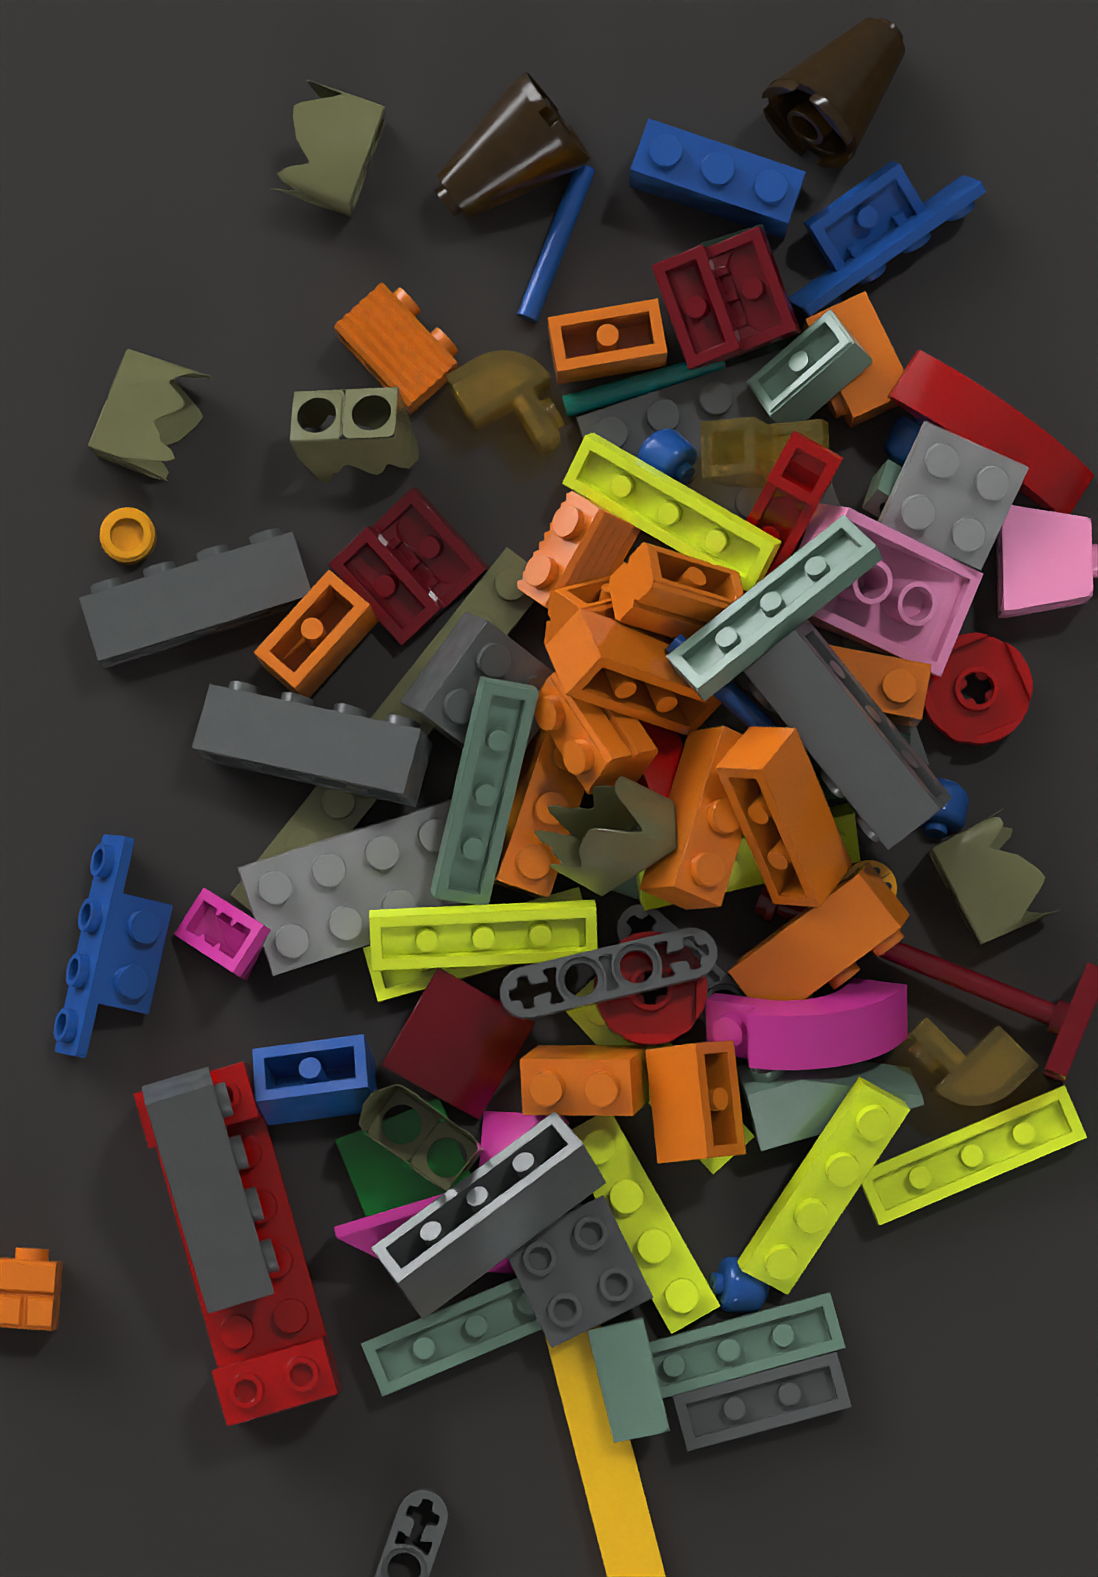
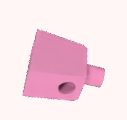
M1011 505L996 537L998 618H1009L1087 603L1093 596V577H1098V544H1092V523L1090 518Z

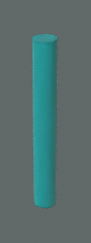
M686 361L567 394L562 396L567 417L624 402L724 369L726 365L725 361H720L690 370Z

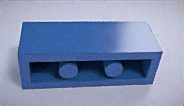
M648 118L630 169L629 186L750 228L760 226L764 229L765 233L785 239L802 190L806 171Z

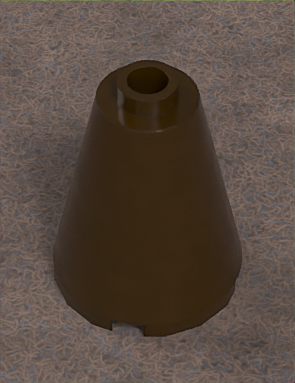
M865 18L771 82L763 91L761 99L768 98L769 104L763 109V112L776 135L800 156L808 149L822 157L816 165L832 169H839L846 165L855 155L905 56L906 50L901 31L894 23L887 19Z
M524 72L521 76L515 78L437 174L442 185L435 191L454 216L463 211L471 219L575 171L592 159L576 132L570 125H567L558 113L559 109L529 73Z

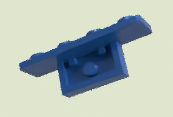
M893 160L803 223L830 268L789 297L793 310L809 317L840 303L842 300L841 294L857 283L866 284L879 277L886 270L885 263L901 252L909 253L923 246L931 238L930 231L946 220L949 222L958 220L972 211L976 205L974 200L986 192L984 185L977 179L962 175L922 202L900 163Z
M104 834L101 843L97 845L93 852L90 863V871L93 875L89 898L83 902L78 916V927L81 930L77 951L70 958L66 969V983L69 987L65 1005L58 1012L54 1022L53 1035L56 1040L55 1052L80 1058L86 1057L98 1004L149 1015L173 905L123 893L134 847V838Z

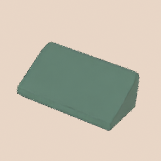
M829 309L746 383L769 416L784 430L791 433L870 366L872 358L836 314Z
M643 1317L587 1330L614 1443L669 1432L670 1428Z

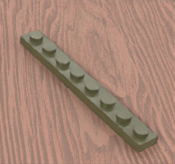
M508 547L505 548L373 714L371 719L386 722L387 715L389 714L404 716L419 722V729L429 738L435 728L400 703V701L465 612L488 620L508 637L537 602L517 589V581L523 579L522 572L525 571L527 565L525 560ZM316 786L257 861L355 830L380 799ZM241 881L230 895L251 911Z

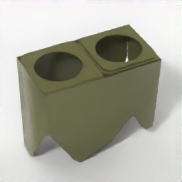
M306 80L320 99L304 101L294 105L293 121L296 140L309 162L302 165L289 166L277 173L283 182L295 190L270 189L352 217L368 173V167L371 165L386 122L385 106L314 81Z
M127 349L88 447L101 459L152 478L168 481L166 478L169 472L162 461H170L175 459L167 445L179 442L203 418L200 409L180 387L175 378L213 379L210 375Z
M398 387L294 392L290 443L302 464L325 484L332 481L333 473H338L345 465H351L368 473L379 475L388 464L410 469L418 461V443ZM328 415L335 417L333 424L322 432L311 433L305 431V428L321 426ZM356 425L373 428L376 430H363ZM343 434L348 439L340 440V437Z
M622 775L616 781L615 787L595 786L592 789L594 807L591 809L580 807L570 809L558 805L547 806L553 817L574 837L542 830L534 831L540 841L552 848L553 854L561 862V865L553 864L549 866L550 868L600 896L610 892L677 849L674 801Z
M1002 810L927 852L977 946L1059 911L1045 913L1026 911L1043 886L1045 876L1037 867L1018 854L1000 850L1011 838L1013 829L1003 827L1004 823L1001 818L994 817Z
M395 1084L376 1090L363 1104L359 1120L363 1132L444 1192H447L462 1181L484 1150L467 1130L458 1127L417 1094L402 1085ZM396 1105H408L414 1108L421 1118V1131L418 1137L408 1144L391 1142L382 1130V1120L385 1113ZM441 1138H453L459 1141L466 1150V1165L456 1176L440 1177L433 1173L428 1166V1150L435 1141Z

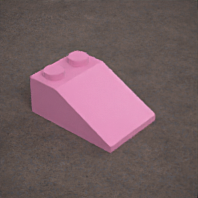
M820 504L808 525L798 550L842 515H845L877 545L883 559L807 620L817 627L887 656L932 664L930 673L941 677L983 573L849 507Z

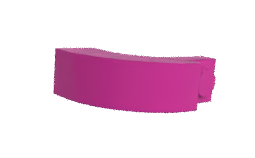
M854 978L840 990L818 998L785 1001L714 993L706 999L705 1003L707 1042L734 1040L735 1057L747 1058L749 1068L810 1070L849 1065L885 1054L908 1038L907 984Z

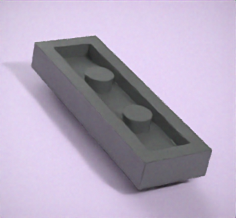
M837 1351L672 1396L687 1452L852 1407Z

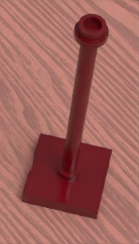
M764 885L754 913L763 916L764 922L772 924L776 916L789 921L807 908V906L773 904L766 885ZM900 941L879 956L882 959L1049 1025L1047 1031L1058 1036L1045 1066L1043 1076L1061 1084L1065 1083L1098 1001V966L1087 962L1071 1003L1059 999L1058 1003L1055 1004ZM872 950L868 952L872 955H875V953Z

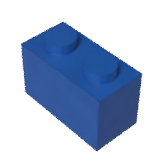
M364 1034L252 1049L255 1101L268 1126L359 1114L368 1097L378 1090L375 1057Z

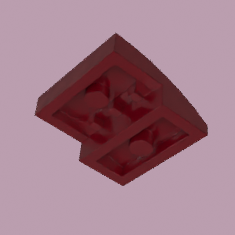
M760 226L709 247L701 244L651 265L688 369L690 370L739 356L801 332L766 234Z
M411 488L373 526H367L328 564L345 584L371 605L377 619L401 646L408 643L432 623L490 569L418 488Z
M437 968L384 1059L382 1066L467 1114L480 1119L535 1022L512 1017L504 1009L500 1001L481 992L444 969Z

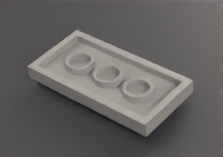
M451 799L238 867L253 918L271 929L263 946L271 974L275 976L369 945V910L474 905L437 899L430 892Z

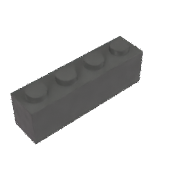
M281 528L268 529L250 536L251 544L231 551H229L227 544L213 546L196 554L198 561L176 567L175 561L162 562L144 569V578L124 584L120 577L111 578L90 586L91 594L79 597L98 662L104 668H108L291 611L311 590L309 578L293 531L282 534Z
M809 620L793 630L744 670V673L751 680L749 688L754 697L764 707L768 709L773 707L786 723L784 728H797L806 753L809 752L822 768L820 774L826 786L836 796L840 798L845 796L858 812L856 818L859 826L874 842L881 841L888 850L940 811L952 798Z
M230 681L228 688L209 685L192 748L206 761L416 807L433 742L419 729V722L393 714L387 715L386 722L366 717L367 712L365 710L343 703H335L333 710L313 706L314 700L291 692H282L281 699L261 695L262 689L240 681Z
M205 1067L141 1086L147 1112L208 1314L275 1294L269 1274L278 1272L280 1269L271 1238L259 1241L254 1222L265 1219L256 1187L244 1189L239 1171L249 1168V1163L240 1134L229 1137L223 1118L233 1116L234 1112L225 1082L213 1085L209 1068Z
M554 1111L371 1247V1249L419 1316L425 1319L603 1186L606 1181L584 1144Z

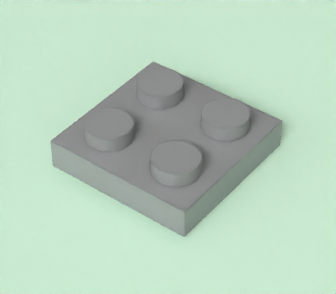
M924 420L878 522L947 556L981 570L1029 468L1022 463Z

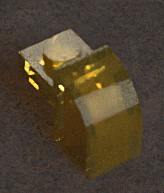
M493 351L472 359L446 375L448 388L476 433L514 410L541 456L561 446V435L558 429L565 426L564 422L548 397L542 401L537 397L551 388V376L536 360L519 352Z
M756 417L700 422L702 478L717 485L740 488H764L767 483L766 479L794 430L829 449L828 422L823 419L767 424Z
M927 1017L921 1019L908 1032V1037L914 1042L908 1049L912 1056L931 1074L937 1068L945 1074L930 1091L940 1099L953 1105L977 1107L998 1102L1010 1095L1039 1066L999 1025L992 1027L965 1055Z

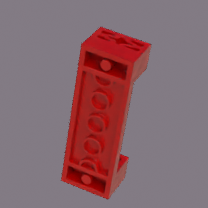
M244 1061L212 1070L210 1075L213 1085L225 1082L234 1112L233 1116L223 1118L229 1137L239 1134L241 1136L249 1163V1168L239 1171L244 1189L256 1187L265 1219L254 1222L259 1241L271 1238L280 1271L269 1274L275 1294L209 1314L147 1112L143 1091L133 1093L148 1148L156 1149L212 1345L217 1363V1368L212 1370V1375L227 1427L336 1395L343 1389L269 1126L255 1101L253 1070L251 1064Z

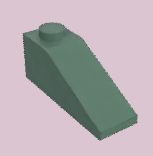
M866 1061L810 1070L749 1068V1063L737 1067L750 1123L761 1151L820 1135L858 1077L905 1101L910 1109L924 1105L922 1094L910 1067Z

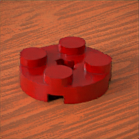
M982 633L959 635L941 677L930 673L924 713L932 726L944 734L951 742L974 746L997 742L1012 733L1027 713L1033 692L1031 671L1022 654L1009 643H1004L997 638L988 637L989 635ZM974 674L979 682L989 681L991 689L984 694L985 703L976 704L973 698L965 699L961 690L967 686L965 677Z
M652 931L640 932L629 935L620 941L619 944L663 933ZM666 944L654 946L662 960V978L674 976L668 967L672 963L687 961L690 970L699 968L698 958L686 946L679 953L667 956ZM630 952L620 961V972L629 982L642 983L645 974H652V962L642 952ZM595 975L594 989H593V990L596 989V986H597V984H598V983H597V976H596V975ZM705 976L696 981L666 987V995L657 996L654 1005L645 1004L644 997L639 994L595 1005L609 1031L619 1035L627 1042L641 1046L665 1045L689 1032L702 1013L707 998V978Z

